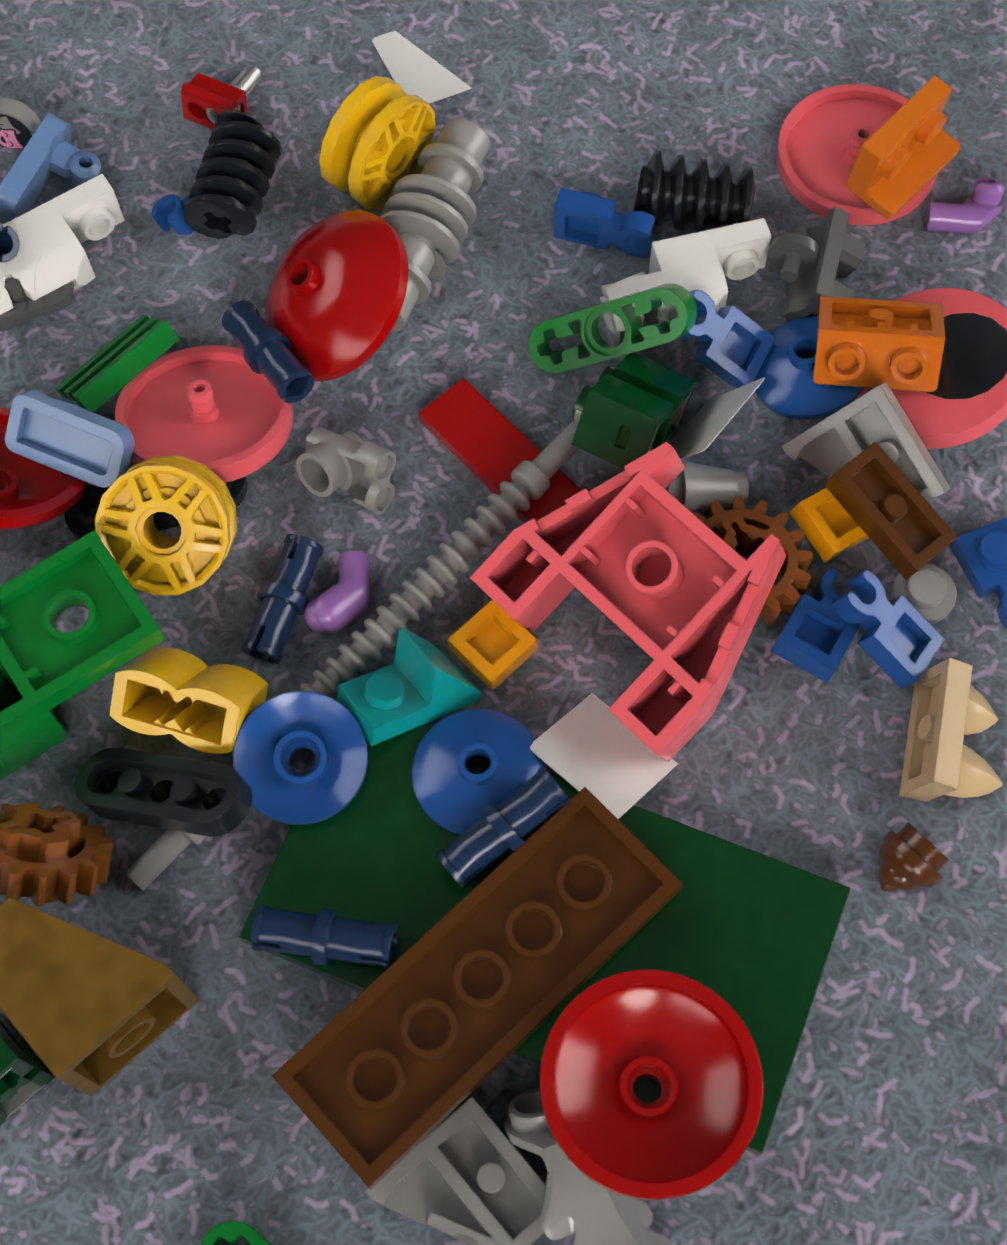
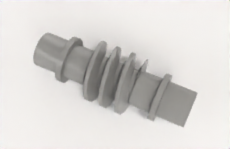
M452 118L446 121L436 143L433 142L426 145L418 158V167L421 173L407 175L399 179L381 211L382 215L380 217L393 226L400 235L406 248L409 267L404 303L391 332L401 331L414 305L424 303L429 297L432 290L429 278L439 279L447 276V264L453 263L460 253L459 245L467 238L469 234L468 227L472 225L477 217L476 205L469 195L475 194L483 183L484 176L481 165L490 148V139L480 126L469 120Z

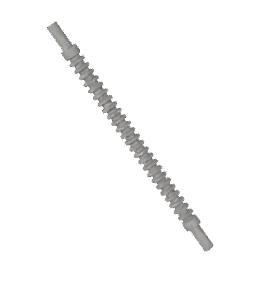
M571 422L532 462L527 460L521 462L511 472L512 482L503 481L500 483L501 494L491 493L488 496L489 506H478L475 510L477 518L475 520L466 518L463 521L464 532L454 530L451 533L452 544L441 543L439 545L440 556H428L426 559L429 565L426 570L420 567L414 570L416 580L414 582L409 580L403 581L402 588L404 592L401 595L397 593L390 594L391 605L388 608L382 605L377 607L379 617L375 621L367 618L364 621L365 632L354 631L351 634L354 641L352 645L341 644L338 647L341 653L340 657L337 659L328 657L325 661L328 666L325 672L315 670L313 672L314 683L312 685L303 683L300 685V690L317 692L337 700L338 685L355 679L354 677L358 672L364 675L368 674L369 667L367 663L371 659L377 662L382 659L381 648L384 646L389 649L395 646L393 636L398 634L401 628L407 629L405 625L408 621L412 623L419 622L420 616L418 611L421 608L427 611L432 609L430 599L433 596L442 598L445 595L444 584L455 585L457 583L456 572H468L470 569L468 560L470 558L476 561L481 559L480 548L482 546L491 548L494 545L492 536L494 534L502 536L506 533L505 522L516 523L518 521L516 511L518 509L524 512L529 510L530 503L528 500H538L550 488L549 479L579 449L571 445L578 424ZM167 829L125 874L144 891L191 843L200 845L208 836Z

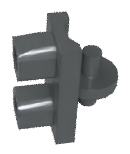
M837 206L829 210L825 223L808 228L803 225H794L791 227L790 233H782L774 237L770 242L768 259L772 265L781 270L780 278L783 281L790 282L782 317L790 321L807 317L811 313L818 316L820 296L855 297L856 291L836 280L835 277L838 274L845 278L857 270L863 260L866 244L846 232L849 213Z

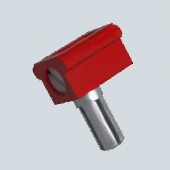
M247 65L231 84H226L197 73L189 83H183L181 88L184 118L214 129L218 115L225 110L241 111L247 114L246 96L261 80L262 74L256 66Z

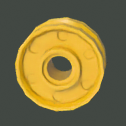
M375 76L361 83L345 98L331 119L321 146L319 158L321 176L339 191H349L350 196L366 209H382L390 198V193L396 182L407 175L418 174L420 171L418 158L423 148L433 141L436 128L435 111L428 102L419 96L406 95L401 86L388 77Z
M181 455L153 456L131 466L102 495L94 519L95 532L131 586L151 595H180L203 585L228 556L237 533L236 505L225 482L205 464ZM166 512L173 515L181 526V536L167 537L162 535L154 524V513Z

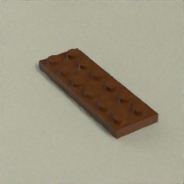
M584 787L570 802L564 805L524 844L513 852L277 1070L272 1077L368 1188L372 1189L681 891L683 883Z

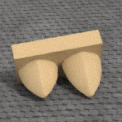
M948 658L924 671L920 679L914 683L899 796L924 802L942 795L959 798L980 797L999 789L1003 785L996 772L986 760L963 744L964 735L980 733L998 721L997 715L986 698L970 685L972 665Z

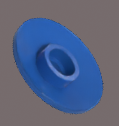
M818 316L797 318L772 330L770 334L776 339L754 379L756 381L765 377V380L755 392L766 407L784 417L808 420L834 414L853 402L864 388L816 384L813 381L815 356L808 359H802L801 357L816 354Z
M310 691L283 693L258 706L241 726L233 750V768L250 786L253 795L252 806L275 821L291 825L318 823L342 811L360 790L368 765L366 739L362 728L353 714L335 699ZM300 750H309L315 755L313 768L304 773L294 771L291 766L294 754Z
M488 709L464 710L439 721L423 737L413 759V788L423 811L435 824L444 830L458 836L462 835L484 816L481 812L482 808L491 801L497 806L535 775L540 767L543 766L545 768V763L530 750V746L536 740L532 733L513 717ZM474 756H483L489 760L491 765L482 774H472L465 768L466 762Z

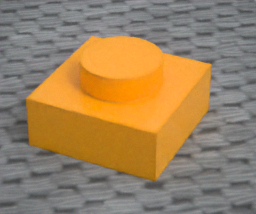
M827 488L799 502L790 512L824 563L869 538Z
M493 600L488 602L447 639L449 650L492 691L538 650V640L524 626L513 620Z

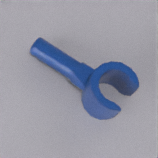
M167 195L158 200L153 206L151 216L164 232H168L171 226L181 235L191 234L194 231L185 222L183 210L189 197L181 200L177 195Z

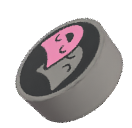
M0 98V147L23 150L41 124L40 119L26 104L11 98Z

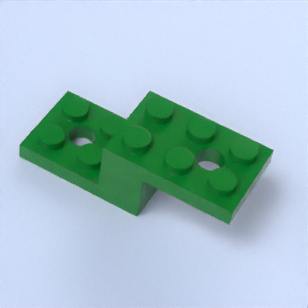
M95 530L0 586V780L69 738L52 710L54 707L165 640L159 626ZM74 606L85 607L89 610L88 618L81 628L72 632L56 630L57 618L64 610Z

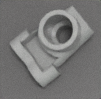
M317 427L309 433L305 439V452L297 458L296 470L301 482L311 493L319 497H327L341 488L354 496L353 501L356 504L377 515L384 513L395 496V487L390 483V477L396 464V455L393 452L372 441L364 443L357 434L351 431H346L340 435L323 427Z

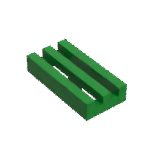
M142 315L55 389L62 398L73 400L81 408L94 413L175 344L179 337L166 320L161 319L159 321L155 317L149 318L147 315Z

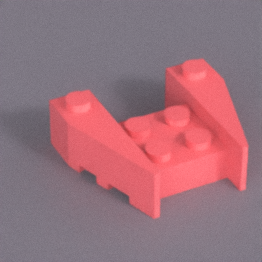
M665 442L625 465V471L590 491L585 488L566 499V505L538 521L533 518L514 529L473 573L470 579L513 620L531 632H534L576 587L653 659V662L608 710L657 756L670 761L714 714L782 567L786 554L780 540L771 533L758 549L745 560L665 490L685 469L675 449Z

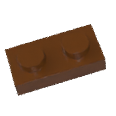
M876 442L835 472L824 483L825 487L905 580L915 574L958 538Z

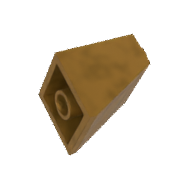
M8 898L0 905V1009L57 1079L90 1097L200 1001L192 990L166 964L15 899Z

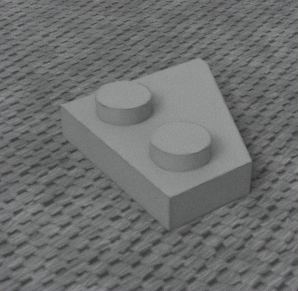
M887 382L872 389L781 446L788 456L795 460L798 458L803 459L829 476L828 480L835 472L876 442L927 502L950 489L949 484Z
M473 1097L468 1099L423 1139L377 1185L365 1191L373 1202L469 1245H533L544 1234L541 1226V1214L546 1185Z

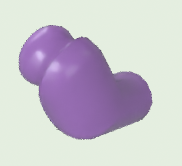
M981 177L973 184V194L968 196L961 204L929 202L926 209V231L963 234L979 232L1002 212L1005 201L1002 199L1005 190L1003 182L994 177Z
M357 550L346 551L340 554L339 583L320 594L318 598L309 601L305 606L304 619L310 629L318 633H323L327 630L329 632H336L366 613L370 604V555Z

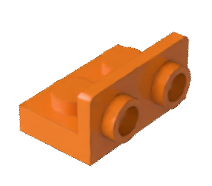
M933 76L861 145L845 185L847 189L886 219H892L958 154L961 148V144L942 130L948 119L942 112L953 88L937 76Z
M820 296L813 381L816 384L876 388L887 382L890 389L935 391L938 386L945 343L943 304Z

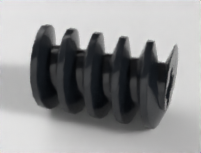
M225 110L217 117L215 128L208 142L209 146L206 147L202 164L199 166L195 177L196 182L192 185L188 196L189 200L186 202L183 210L185 222L192 230L216 239L228 238L233 234L246 236L253 233L257 225L255 216L259 215L264 204L262 197H265L269 190L270 184L268 180L272 178L276 169L275 162L278 161L282 152L280 141L271 132L264 129L261 123L254 117L241 111Z
M656 150L648 164L642 166L633 211L644 212L645 208H649L650 214L655 216L653 226L658 227L666 214L672 212L674 229L680 231L690 216L695 218L697 232L707 230L712 220H717L718 228L750 221L756 190L753 168L745 167L738 180L734 182L732 181L730 163L724 162L714 178L709 176L707 159L701 158L693 172L689 174L686 170L684 155L678 154L669 170L664 169L662 152Z

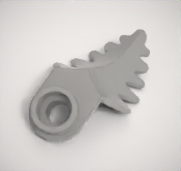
M540 1088L525 1091L510 1101L508 1105L509 1115L504 1123L507 1139L512 1144L541 1156L547 1169L546 1192L541 1214V1226L547 1237L551 1240H559L572 1236V1245H671L670 1240L664 1235L646 1229L652 1224L653 1213L644 1201L619 1195L601 1187L583 1175L566 1158L551 1135L545 1120Z

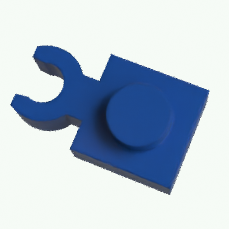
M560 188L554 205V237L608 250L610 245H614L629 255L647 257L653 240L651 231L655 222V216L642 211H630L626 214L617 212V201L603 198L592 192H578Z
M701 290L689 291L697 306V317L692 329L679 338H695L701 343L693 358L734 387L739 388L753 382L776 338L734 305L722 307L717 312L714 301L707 293Z
M1006 517L962 534L949 545L977 596L980 598L993 592L997 594L1000 600L997 608L998 617L1005 628H1007Z
M833 568L823 575L814 591V598L805 593L803 594L771 649V652L826 683L835 672L860 627L859 624H851L844 621L832 606L834 600L840 597L833 589V583L838 575V571Z
M865 570L850 578L847 584L857 595L849 591L835 599L832 603L835 612L844 621L851 624H859L866 631L857 644L900 688L917 682L945 639L902 594L888 601L882 583L873 573Z

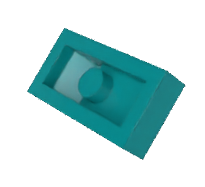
M401 628L398 631L394 663L338 685L337 701L353 714L362 728L365 739L371 746H374L479 702L482 692L446 651L411 631Z

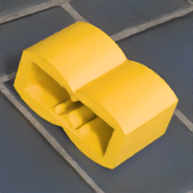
M170 647L153 648L115 672L109 715L120 725L137 733L146 735H166L171 733L181 743L195 750L213 754L229 753L234 750L237 735L245 720L258 706L266 701L268 683L256 673L243 667L229 664H218L208 667L201 659L186 651Z

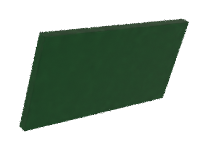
M421 725L374 746H371L366 740L368 765L360 790L342 811L329 819L307 825H291L239 938L242 942L252 946L251 929L255 912L260 905L269 906L274 909L318 914L322 908L335 909L341 918L385 924L390 922L397 923V932H399L395 961H397L514 851L511 848L508 849L469 881V885L463 888L446 870L436 855L439 850L446 848L459 836L444 830L427 816L420 806L413 788L412 765L415 752L431 727ZM474 756L466 762L465 768L472 774H482L489 769L491 763L483 756ZM550 773L570 800L578 793L562 777ZM563 804L560 808H558L555 812H553L549 817H547L544 821H542L538 826H536L532 831H530L527 835H525V836L523 837L524 841L528 840L539 828H541V827H542L552 816H554L565 804ZM633 805L618 820L683 883L681 891L522 1043L513 1054L541 1065L545 1044L558 1017L576 996L591 985L607 977L627 971L660 970L696 980L722 997L734 1009L747 1027L755 1043L763 1073V1104L756 1131L746 1150L761 1155L764 1151L851 888ZM263 950L362 992L387 970L382 968V966L332 960L329 966L316 965L312 963L311 956ZM641 1078L634 1082L633 1091L640 1101L652 1103L658 1100L659 1088L653 1080Z

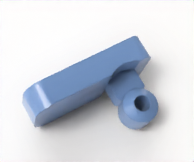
M51 113L44 117L0 184V219L9 222L28 212L51 178V171L64 178H70L76 187L101 174V162L94 153L80 151L79 148L71 145L70 123Z
M38 390L27 391L13 399L5 434V444L11 452L103 488L111 486L129 469L135 446L134 436L125 425L83 409L73 400L66 398L56 400Z

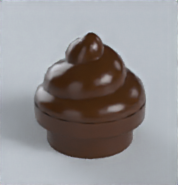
M909 822L897 834L891 829L884 836V843L879 851L883 864L878 872L883 891L891 892L895 889L911 891L918 886L930 888L942 878L938 871L949 859Z

